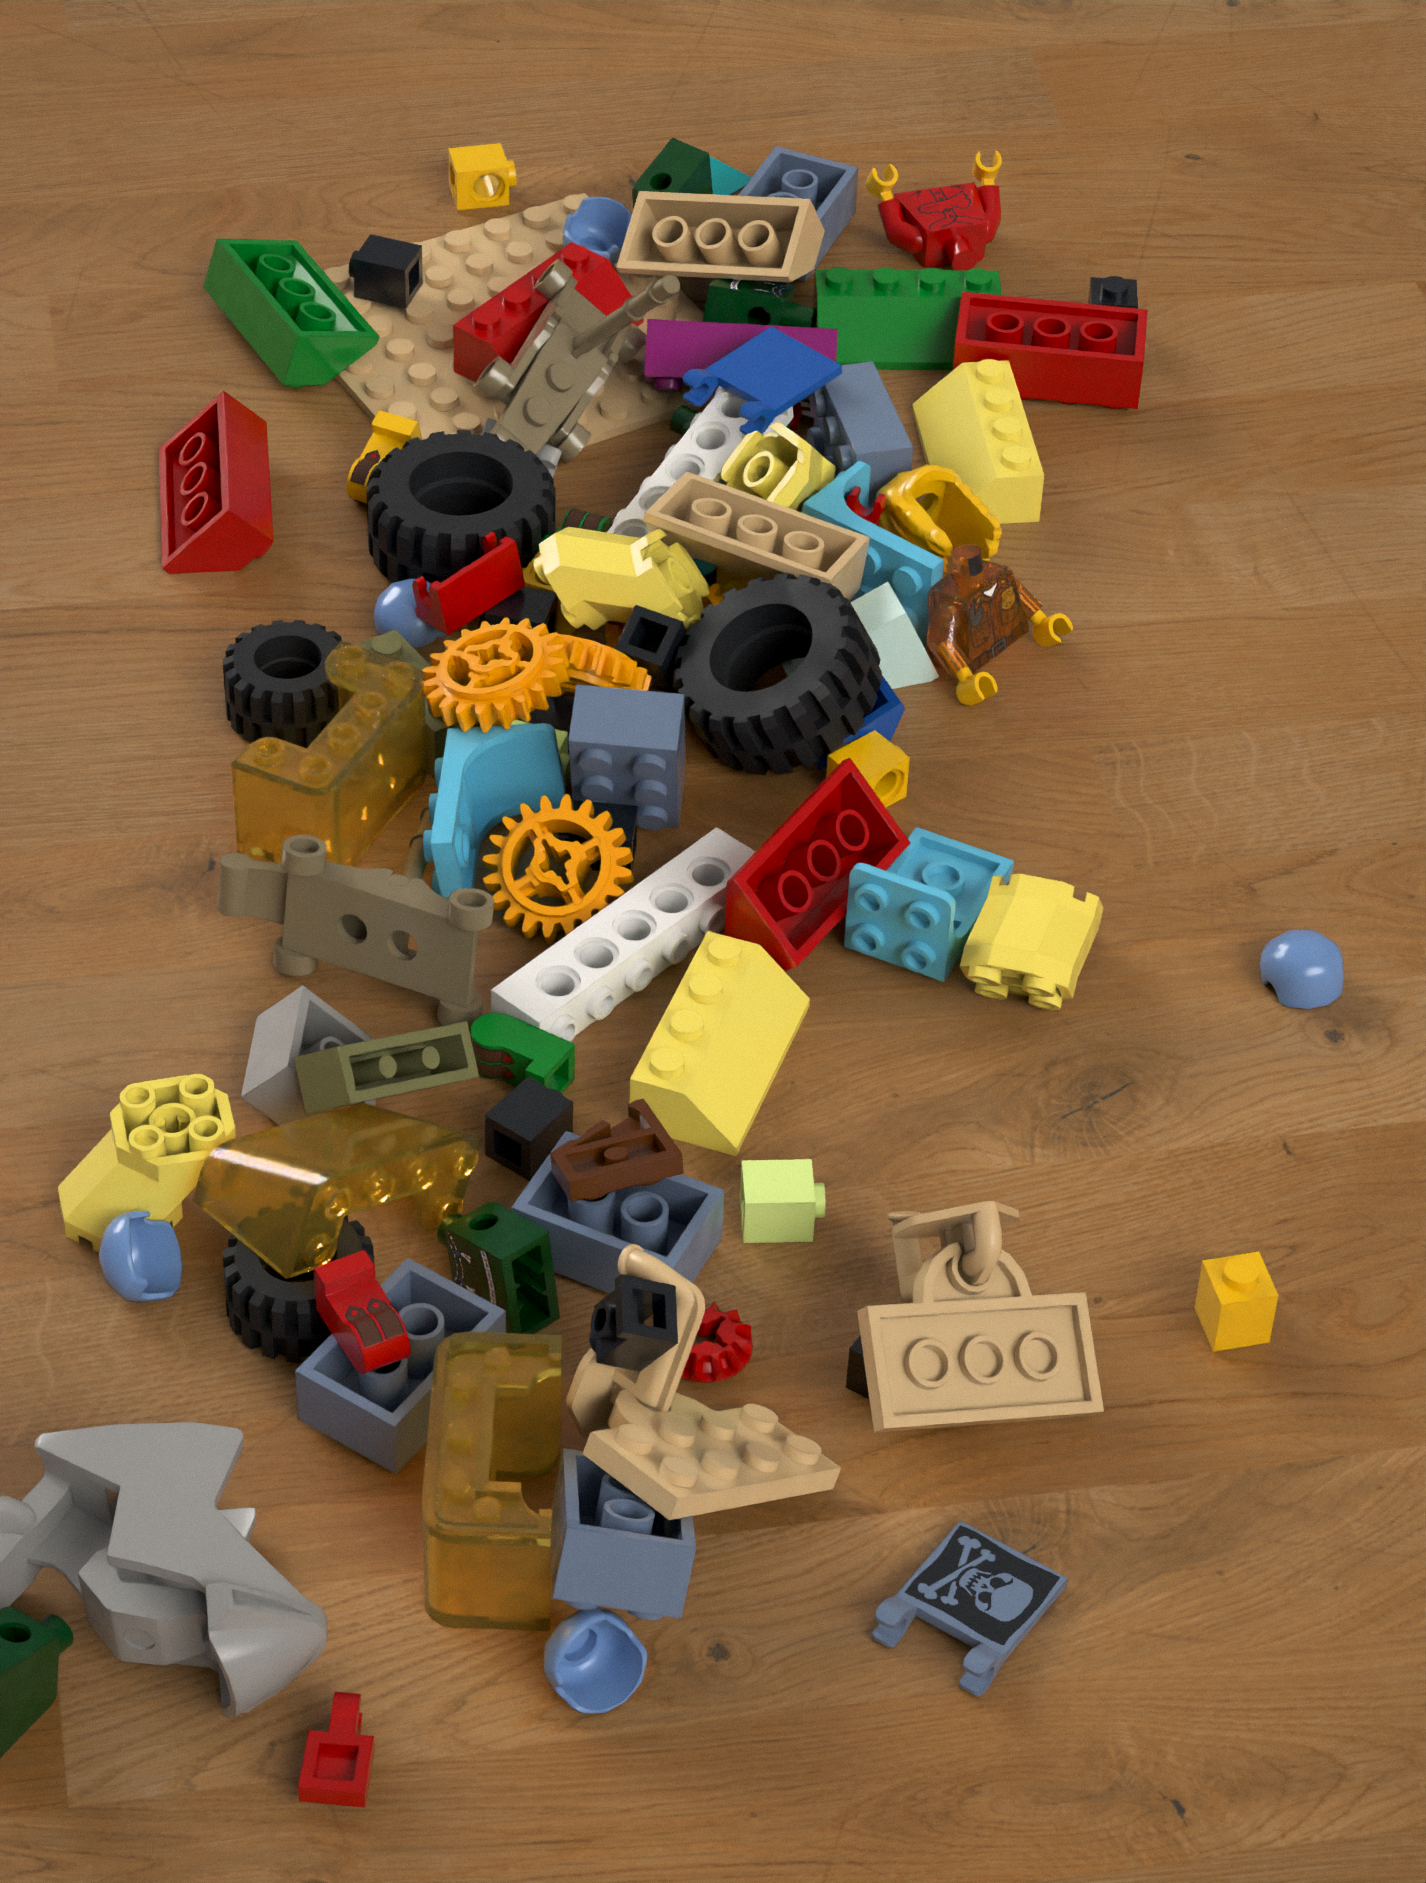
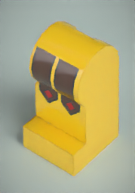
M378 410L371 423L373 434L361 456L355 460L349 471L346 490L350 499L367 503V484L370 482V476L375 467L381 461L383 462L385 456L396 447L400 450L403 449L406 441L416 437L422 440L418 421Z

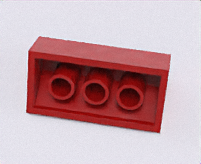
M571 242L453 325L454 372L476 383L481 373L496 357L500 356L511 365L550 301L538 292L534 286L545 270L557 259L561 260L573 271L572 277L578 281L574 289L606 316L621 307L632 296L607 258L588 250L584 246ZM644 318L632 323L638 327L644 322Z
M962 292L955 339L953 370L965 362H980L986 359L997 361L1009 360L1021 400L1041 399L1058 401L1067 405L1082 403L1102 405L1110 409H1138L1144 365L1148 310Z
M223 390L159 448L162 569L169 574L240 571L254 558L257 559L265 555L274 542L267 422Z
M851 758L843 760L727 881L725 936L761 945L784 971L798 967L847 913L849 874L857 863H865L886 871L911 844Z

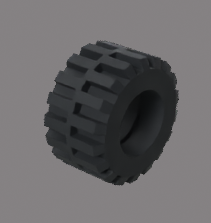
M278 620L272 621L271 625L264 626L260 624L252 627L251 633H241L235 638V644H229L225 651L226 658H223L227 720L231 721V728L237 734H244V740L252 744L260 742L263 748L274 750L276 747H281L285 751H296L297 747L310 749L317 747L320 741L329 742L336 738V732H344L349 726V719H352L355 713L353 656H351L349 644L342 642V636L337 632H327L326 626L317 623L312 625L305 624L303 620H294L293 622Z
M299 1201L287 1202V1208L277 1209L275 1206L262 1209L263 1216L259 1218L252 1215L242 1222V1231H233L228 1239L229 1248L224 1249L223 1253L227 1317L230 1319V1327L234 1334H242V1343L251 1350L262 1347L263 1356L275 1359L278 1355L287 1356V1362H300V1357L310 1356L332 1334L316 1310L314 1268L362 1250L367 1252L375 1265L371 1238L365 1236V1228L357 1220L348 1222V1213L338 1208L330 1212L326 1210L325 1204L313 1202L311 1207L300 1206ZM296 1280H311V1281L300 1282V1283H293V1282H291V1281H296Z

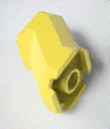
M776 422L769 425L774 431L762 435L759 431L747 434L722 466L721 479L727 483V486L800 512L803 503L810 495L816 494L835 479V465L782 423Z
M566 527L539 544L541 555L533 560L537 575L545 584L551 585L562 602L561 610L565 619L576 629L587 625L592 630H596L610 621L627 623L635 605L683 621L687 632L691 624L697 625L700 622V615L704 610L702 598L710 594L707 581L687 550L678 542L669 547L663 543L661 539L668 534L660 528L642 538Z
M1011 874L1009 884L1006 885L1002 875L992 876L988 897L964 946L960 968L965 977L976 982L974 991L982 996L1005 1000L1008 993L1029 997L1028 1003L1033 1006L1047 1010H1060L1063 999H1073L1078 976L1098 932L1104 909L1100 898L1089 892L1086 894L1085 902L1073 898L1075 887L1062 881L1026 874Z
M191 1074L130 1084L120 1093V1103L110 1112L111 1130L58 1186L66 1237L79 1243V1236L91 1241L93 1250L99 1253L106 1227L115 1217L123 1213L149 1211L150 1217H145L146 1219L165 1220L169 1223L172 1221L173 1227L183 1218L182 1201L236 1145L235 1124L228 1094L215 1089L211 1078L203 1074Z

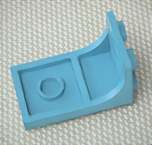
M858 461L846 471L840 472L832 482L819 492L810 495L803 503L800 512L870 537L860 590L853 596L850 602L889 582L924 648H926L935 641L931 615L936 639L938 635L939 614L934 600V592L932 593V591L937 587L936 584L942 585L944 559L861 518L847 506L846 499L852 489L857 486L861 488L859 502L863 507L868 508L871 467L862 461ZM942 587L937 588V593L940 592V596Z
M547 723L511 725L506 730L502 726H492L487 733H483L481 727H472L467 732H462L461 728H448L444 756L435 760V782L438 793H431L429 797V815L432 829L425 830L423 835L425 860L427 863L434 862L436 869L433 871L432 890L438 895L449 899L451 893L458 889L474 888L482 840L493 827L502 822L504 816L510 818L521 814L520 804L525 803L533 812L540 811L541 797L546 795L553 809L560 807V802L563 796L567 794L553 726Z
M915 827L908 838L911 844L886 871L865 863H857L849 874L844 947L944 982L963 954L967 939L988 897L992 876L1002 875L1007 885L1011 874H1013L1014 860Z

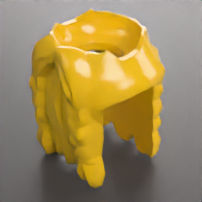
M925 464L911 471L899 472L895 478L876 492V499L879 494H884L887 501L886 507L879 518L881 519V528L944 559V572H947V557H951L953 546L966 563H968L967 559L977 556L981 550L983 570L976 576L980 580L988 578L990 558L997 554L1002 529L996 516L990 514L988 507L984 506L981 499L974 495L971 487L965 485L957 472L944 466ZM929 493L921 502L918 503L916 501V498Z

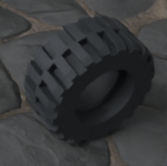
M457 430V434L445 435L444 431L430 433L429 438L423 440L416 437L406 441L403 449L400 450L396 447L389 452L383 459V462L381 461L375 467L370 476V482L367 484L369 553L373 557L375 566L385 577H388L391 583L407 579H417L420 576H423L425 581L431 584L435 581L443 582L463 567L470 565L485 555L482 540L490 532L495 533L497 546H499V541L506 536L515 540L521 567L526 568L538 553V545L544 536L555 533L556 488L554 487V479L550 471L531 450L524 452V448L520 443L508 439L506 442L502 441L497 434L484 432L483 435L471 434V430Z
M775 574L774 580L766 581L765 578L760 577L748 581L749 586L739 591L734 587L722 594L724 599L717 605L709 604L701 612L700 622L697 625L691 624L685 633L683 640L686 645L679 646L674 662L676 669H674L672 676L673 689L677 694H684L685 715L707 750L714 758L720 759L724 765L739 771L745 769L746 773L766 775L768 770H772L777 775L793 773V767L799 765L809 768L820 763L818 758L829 751L833 753L844 747L843 740L849 734L855 736L863 727L865 722L862 718L865 713L871 714L878 697L875 691H879L882 671L879 667L881 660L877 648L850 601L843 596L838 588L810 576L800 575L798 580H796L792 574ZM805 657L800 666L781 682L762 690L750 691L755 682L773 667L785 661Z

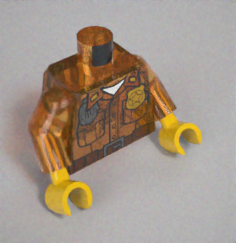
M966 544L958 546L951 551L953 571L930 588L928 593L929 626L926 641L930 648V660L933 665L945 669L950 678L957 677L959 680L956 687L958 700L962 704L972 706L997 693V684L993 676L987 672L973 674L1029 632L1028 620L1034 624L1033 637L1036 643L1044 647L1060 644L1061 639L1056 634L1062 636L1071 633L1073 626L1070 619L1064 614L1058 613L1047 617L1040 610L1043 605L1020 583L1008 566L982 560L979 546Z

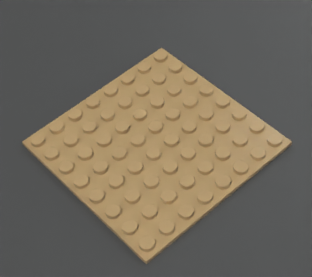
M585 193L569 195L562 200L542 206L529 207L519 213L502 218H493L485 223L462 230L450 231L445 235L423 242H414L413 244L422 245L423 284L406 309L355 298L354 278L349 276V264L331 267L324 271L380 336L375 347L335 376L372 421L378 410L418 421L422 440L429 438L430 433L444 431V434L447 435L457 434V430H471V434L481 435L487 418L498 421L506 404L496 396L492 398L487 397L475 386V382L454 372L453 325L564 248L562 238L568 214L573 215L577 211L583 199L588 198ZM617 263L612 264L632 297L646 290L651 282L665 277L663 275L618 273L616 269ZM679 289L677 293L670 297L667 303L658 305L647 312L644 322L638 328L647 334V319L702 322L704 313ZM645 342L629 362L622 364L619 360L612 367L608 379L591 399L577 422L591 433V437L585 445L588 446L670 419L675 410L681 405H685L693 410L707 407L715 395H711L703 405L695 406L683 399L684 393L692 389L687 385H683L682 392H660L654 390V384L646 383L644 377ZM549 441L545 443L546 445L553 446V444Z

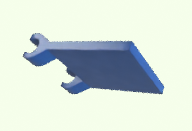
M771 326L706 369H691L683 375V383L692 389L684 393L683 399L692 405L701 406L711 397L716 388L721 386L747 401L739 410V415L748 420L747 423L740 426V432L747 435L754 431H759L763 435L775 417L842 374V365Z

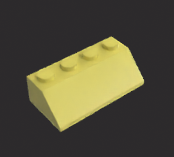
M986 359L980 362L961 363L912 405V413L926 464L944 466L957 472L965 485L971 487L974 495L981 499L983 505L988 507L990 514L996 516L1000 524L1039 522L1044 472L1009 360L997 361Z
M707 931L630 1078L629 1104L644 1098L672 1139L737 1156L808 1011L810 998L761 945Z

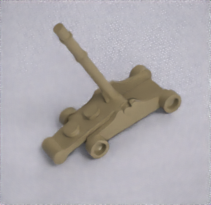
M555 260L534 286L538 292L550 301L510 365L500 356L496 357L485 368L475 383V386L487 397L492 398L496 396L506 404L494 428L489 433L497 434L499 439L505 442L508 439L518 442L524 448V452L531 450L536 456L545 443L549 441L554 447L562 451L560 458L564 462L569 463L573 460L591 437V433L577 422L597 391L606 382L612 367L619 360L622 364H626L646 342L647 334L632 322L643 319L647 312L658 305L667 303L670 297L679 291L680 282L676 276L669 274L660 280L651 282L646 290L637 296L629 297L621 307L606 316L574 289L578 281L572 277L573 271L561 260Z
M429 801L427 806L422 809L420 815L421 822L416 834L410 840V850L401 874H394V870L388 868L361 869L326 861V843L317 837L309 835H295L285 839L282 844L281 863L252 860L251 857L242 853H228L221 857L217 900L218 911L230 917L247 915L282 924L283 936L276 940L273 956L274 967L279 972L291 976L308 975L315 971L319 959L439 999L437 1019L443 1026L467 1021L470 1030L473 1022L482 1016L483 999L477 993V986L473 982L479 931L486 929L492 923L494 899L489 893L475 888L458 889L452 892L448 899L435 893L428 887L425 880H422L427 866L423 849V835L425 830L432 829ZM409 934L414 938L418 951L408 948Z

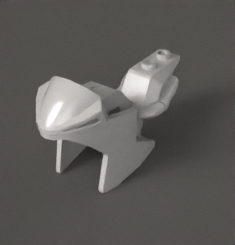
M197 1422L114 1424L43 1433L35 1440L34 1444L37 1454L42 1457L45 1469L41 1481L22 1501L9 1496H0V1610L4 1607H9L35 1581V1576L44 1566L52 1567L65 1576L84 1600L88 1623L119 1660L163 1666L180 1664L209 1667L219 1673L223 1716L229 1719L241 1713H248L280 1692L320 1657L327 1643L328 1618L323 1609L304 1597L249 1543L257 1523L255 1508L217 1509L244 1447L242 1431L237 1428Z

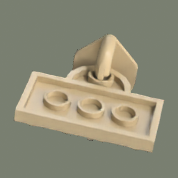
M987 1201L925 1214L899 1211L891 1212L887 1215L888 1220L892 1221L893 1245L900 1294L905 1304L866 1306L857 1311L874 1433L1087 1417L1104 1412L1086 1292L1032 1295L1025 1273L1012 1256L1002 1250L1001 1229L1020 1220L1018 1209L996 1201ZM940 1237L941 1249L923 1263L920 1238Z
M630 1244L626 1246L618 1259L619 1274L670 1284L676 1287L678 1344L640 1372L596 1363V1353L592 1348L588 1350L577 1367L566 1398V1407L586 1444L583 1455L668 1520L833 1489L841 1467L821 1453V1447L816 1442L796 1435L780 1424L778 1416L770 1409L757 1404H746L741 1408L714 1411L697 1400L676 1393L704 1316V1296L695 1284L660 1259L644 1252L639 1245Z

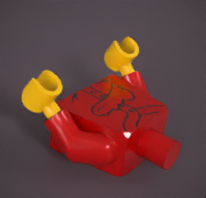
M980 151L976 154L972 173L977 180L981 181L980 187H977L975 182L894 193V198L891 190L898 180L896 168L892 164H887L883 171L885 182L879 179L876 169L873 168L867 178L866 189L871 195L880 198L881 203L877 204L890 244L911 254L924 268L952 266L954 270L968 271L972 269L977 262L984 258L985 244L993 241L1001 222L1000 189L998 185H994V179H996L1002 164L1001 154L998 151L994 152L993 167L983 166L980 161Z

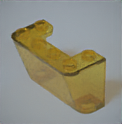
M358 1103L234 1138L220 1144L211 1152L202 1166L192 1201L284 1278L288 1279L330 1262L336 1253L337 1240L346 1215L407 1196L415 1201L413 1210L414 1222L427 1232L438 1230L442 1221L449 1215L454 1213L461 1214L465 1192L472 1171L479 1160L480 1142L476 1135L367 1103Z

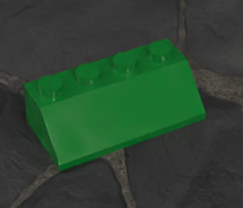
M216 239L203 288L283 385L292 388H302L304 385H325L377 345L380 336L297 240Z
M843 267L815 269L813 307L816 308V316L813 328L838 329L836 362L840 365L873 362L877 370H953L955 339L962 292L1002 295L999 271H987L981 268H973L968 271L940 270L937 268L894 270L887 267L876 270H849Z

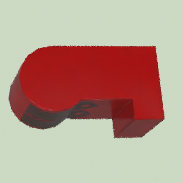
M365 1250L314 1268L316 1310L358 1373L363 1375L410 1357V1341L404 1323L395 1308L391 1307L390 1300L375 1278V1265Z

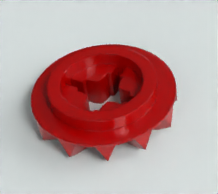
M715 1301L708 1309H705L697 1335L705 1338L711 1333H716V1343L713 1344L707 1340L699 1345H694L693 1343L681 1378L700 1383L719 1382L735 1376L745 1368L753 1351L751 1325L741 1322L737 1309L722 1312Z

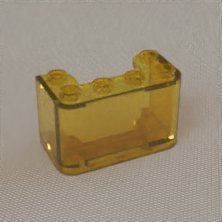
M341 640L325 660L326 677L332 684L338 686L339 712L306 749L275 737H264L245 747L231 763L237 853L246 854L252 860L281 863L284 840L295 835H309L317 837L326 843V861L349 867L356 865L420 789L426 779L424 676L418 668Z
M462 1332L446 1337L437 1346L434 1354L421 1509L425 1610L433 1621L442 1626L470 1629L550 1631L552 1607V1509H539V1514L530 1510L523 1501L521 1482H496L497 1478H540L550 1473L558 1464L562 1424V1335Z

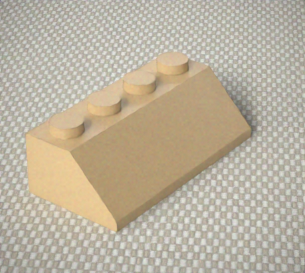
M639 191L616 269L618 273L663 276L670 274L682 277L792 282L814 270L825 230L811 199Z
M690 472L683 474L644 513L643 519L650 532L660 528L668 534L661 539L668 547L678 542L687 550L691 558H698L717 565L729 574L744 575L752 579L763 577L766 581L774 580L775 574H792L796 580H798L800 575L820 579L821 582L832 584L849 601L860 590L870 537Z

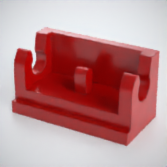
M494 532L485 535L482 540L485 555L470 565L463 567L443 582L435 581L430 584L429 593L423 576L414 580L412 589L417 605L415 608L416 616L444 634L450 635L525 587L515 540L506 536L499 541V546H497V538Z

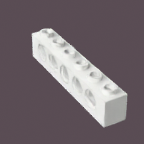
M719 386L714 398L702 413L699 412L695 415L690 428L680 441L668 449L664 461L653 475L644 479L638 494L626 509H621L617 513L613 525L607 533L638 538L649 534L650 531L643 522L644 513L686 472L727 486V483L721 479L722 466L746 436L740 432V426L747 423L748 420L739 415V410L747 401ZM793 407L775 417L771 424L780 422L787 426L794 417ZM768 427L767 430L763 433V435L770 433L774 430Z
M716 827L491 989V1013L510 1015L572 1042L576 1035L596 1020H602L607 1017L615 1006L631 994L642 991L654 977L666 968L681 962L689 951L702 942L707 931L719 933L724 928L727 881L756 851Z

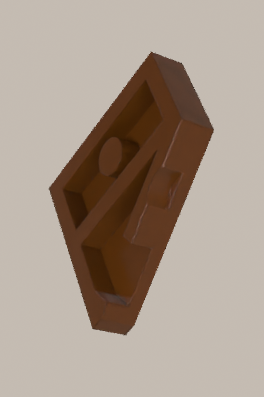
M644 1098L628 1105L629 1117L611 1128L610 1123L602 1120L586 1130L582 1137L570 1140L550 1152L552 1173L571 1202L581 1199L594 1200L603 1197L609 1192L637 1185H653L664 1178L684 1174L681 1151Z

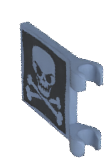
M960 1521L899 1592L880 1604L875 1615V1620L879 1625L873 1630L872 1638L887 1647L894 1648L905 1635L914 1617L921 1618L973 1647L964 1658L963 1669L967 1672L960 1679L959 1686L973 1695L982 1696L990 1687L1002 1664L1067 1587L1068 1578Z

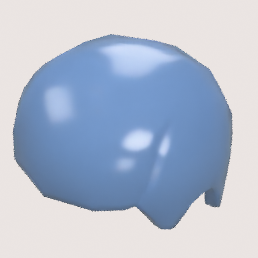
M608 197L585 198L582 200L577 211L573 215L568 214L562 238L564 246L573 242L607 258L611 264H616L632 213L624 204Z
M407 579L392 583L379 595L374 609V624L376 633L380 635L396 629L415 649L429 645L437 637L444 638L446 634L416 616L415 608L417 605L412 589V583L416 579ZM426 581L427 591L429 593V585L431 583Z
M1311 929L1288 930L1270 940L1263 948L1259 965L1262 983L1264 986L1269 985V982L1273 985L1280 1004L1287 1007L1311 1009L1329 1005L1342 995L1344 984L1343 955L1338 945L1328 937Z
M149 1211L127 1212L115 1217L106 1227L101 1241L99 1263L106 1283L123 1299L130 1302H149L167 1299L180 1288L183 1266L181 1249L174 1229L168 1221L146 1219L145 1217H150Z
M599 1607L591 1610L580 1609L563 1619L546 1641L544 1646V1673L555 1692L574 1710L580 1713L605 1714L625 1703L641 1684L648 1659L647 1651L629 1625L609 1609L602 1610Z

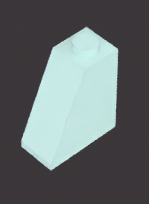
M889 582L850 602L877 648L881 660L879 667L883 677L892 689L931 682L939 677ZM805 657L792 659L782 664L788 676L800 666Z

